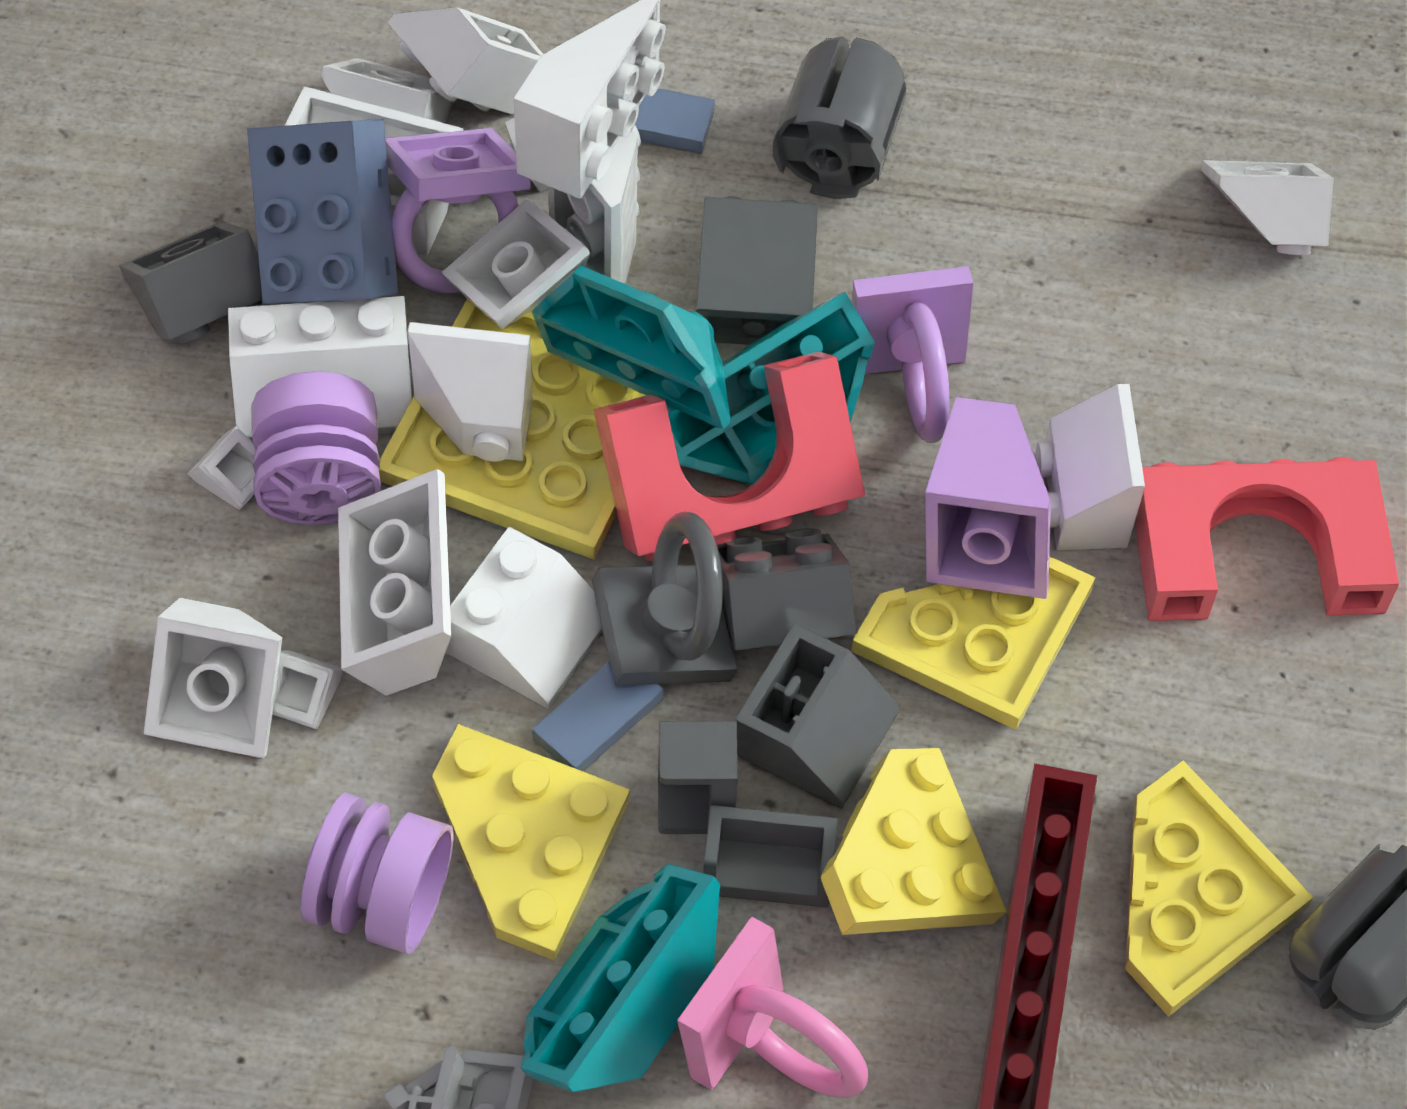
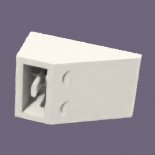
M640 0L541 55L514 97L517 174L579 199L582 198L593 179L599 181L603 178L611 162L613 146L620 136L623 138L629 136L636 123L641 101L645 95L653 96L656 93L663 78L665 65L659 61V49L664 40L666 27L660 23V0Z

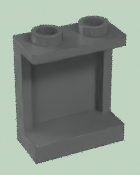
M735 196L724 198L705 197L696 312L711 324L714 330L713 337L715 343L750 345L781 325L813 309L818 204L800 203L794 200H748Z

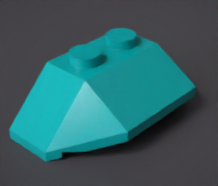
M581 265L531 311L548 352L644 395L651 394L663 399L667 405L724 430L731 422L723 364L713 337L714 330L711 324L699 313L686 311L658 298L652 293L643 292Z
M846 292L838 294L781 325L722 361L731 422L724 430L666 404L680 466L753 485L768 468L774 455L777 440L776 424L763 366L818 351L837 357L851 423L863 384L868 359L871 357L875 341Z
M667 864L654 874V881L634 889L598 917L526 1017L524 1034L525 1055L521 1060V1069L528 1077L570 1092L642 1078L677 1028L678 1018L714 970L720 883L715 876Z

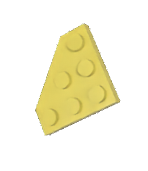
M1049 556V589L1046 599L937 584L905 592L904 588L883 592L877 597L852 641L851 652L1017 730L1093 590L1096 577Z
M458 724L432 775L433 787L442 808L444 807L451 826H453L455 840L472 881L477 886L496 938L555 961L629 804L630 789Z
M940 748L891 749L877 763L870 777L872 781L864 797L858 801L842 833L843 839L835 855L829 859L820 877L842 935L994 924L1007 911Z
M1184 760L1137 794L1133 805L1125 970L1169 1017L1305 911L1313 899V896Z

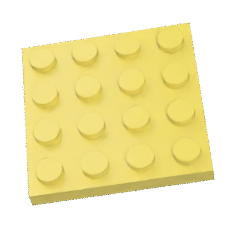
M467 299L452 327L530 335L533 405L523 461L505 459L491 462L480 459L477 456L464 455L417 402L414 395L380 458L379 474L381 482L395 486L438 469L445 474L446 506L505 528L510 526L527 536L595 560L617 512L593 409L646 395L548 352L532 312L501 329Z

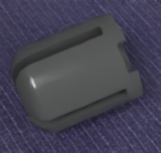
M843 36L828 38L810 49L801 62L773 140L772 156L782 174L785 167H788L797 177L812 184L810 193L833 199L855 198L858 196L860 188L873 183L875 179L879 180L906 99L907 88L904 81V73L895 56L875 42L857 37L852 41L850 49L848 41Z
M1380 844L1376 845L1294 930L1289 944L1291 966L1303 991L1322 1009H1328L1339 999L1332 1008L1333 1017L1356 1028L1376 1030L1387 1026L1407 1007V846L1401 845L1395 853L1380 850Z

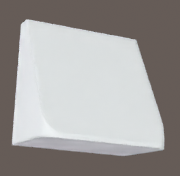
M235 426L225 433L187 474L197 484L240 510L254 495L253 478L255 472L253 456L256 452L254 444Z
M281 651L272 715L318 729L341 681L343 670H341V667L293 651Z

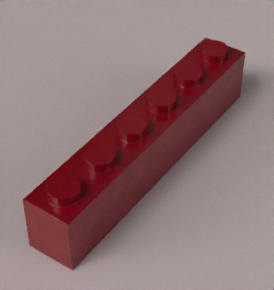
M1034 763L1025 797L975 1109L1049 1108L1098 775Z

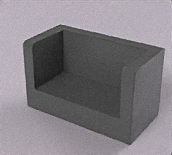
M659 721L658 830L661 834H707L710 805L736 807L738 784L737 721Z
M710 805L703 873L715 876L720 883L719 897L828 908L829 899L820 877L829 859L835 855L838 818Z

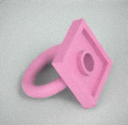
M751 917L677 1020L690 1078L713 1091L738 1053L745 1046L747 1048L752 1047L774 1068L813 1091L838 1098H850L860 1094L868 1082V1068L860 1051L849 1037L823 1014L794 996L783 992L784 988L774 928ZM776 1018L790 1025L808 1037L832 1059L840 1071L822 1066L790 1047L769 1028L773 1019Z

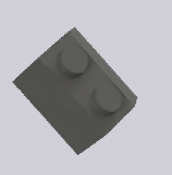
M224 221L215 223L119 265L123 277L156 333L168 340L176 338L178 343L189 342L210 331L208 323L228 315V308L262 306L260 302L262 300L259 257L251 235L247 229Z

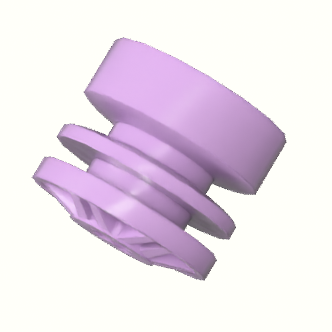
M322 371L293 373L271 381L256 393L251 404L252 440L256 451L253 456L255 472L253 487L257 505L269 515L291 523L310 525L338 523L339 507L381 491L380 459L376 446L378 441L377 406L374 393L361 381L343 374Z
M344 792L335 801L327 814L308 858L301 896L300 911L302 920L318 926H324L331 919L334 931L348 934L356 926L364 911L367 910L365 935L368 942L406 954H412L420 945L439 903L452 855L453 826L408 812L399 821L390 837L391 816L389 806L374 802L367 809L364 798Z

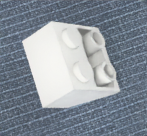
M458 7L394 14L388 21V24L402 39L399 44L401 50L410 59L423 65L432 77L429 79V83L436 92L453 102L458 98L469 101L483 111H488L492 108L513 115L514 97L541 55H543L522 29Z

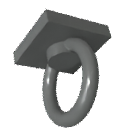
M680 512L666 522L656 544L653 566L598 567L592 578V585L616 686L731 681L738 668L722 609L723 581L720 556L714 536L707 523L701 517L692 512ZM686 538L691 546L695 565L677 566L680 549Z

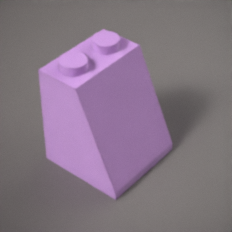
M956 397L925 491L926 582L1046 599L1049 589L1051 500L1016 405Z

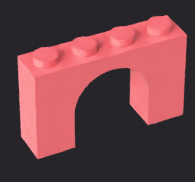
M818 351L763 366L777 431L774 455L764 474L753 485L741 492L728 496L702 495L685 478L678 461L665 400L650 394L593 409L624 547L637 556L644 555L646 561H653L656 544L664 525L672 516L680 512H692L701 517L707 523L714 536L716 545L735 539L737 537L736 530L757 525L760 531L783 528L793 523L792 515L813 510V514L816 516L839 513L848 509V500L865 496L837 357ZM686 538L684 539L682 545L689 543Z
M1338 457L1325 462H1295L1291 459H1278L1269 463L1237 464L1233 461H1218L1210 465L1188 466L1163 462L1151 467H1142L1145 488L1135 519V529L1148 621L1208 619L1218 592L1210 532L1220 523L1241 515H1264L1276 518L1289 524L1305 537L1317 559L1326 615L1386 614L1398 588L1399 581L1376 460L1355 461L1348 457Z

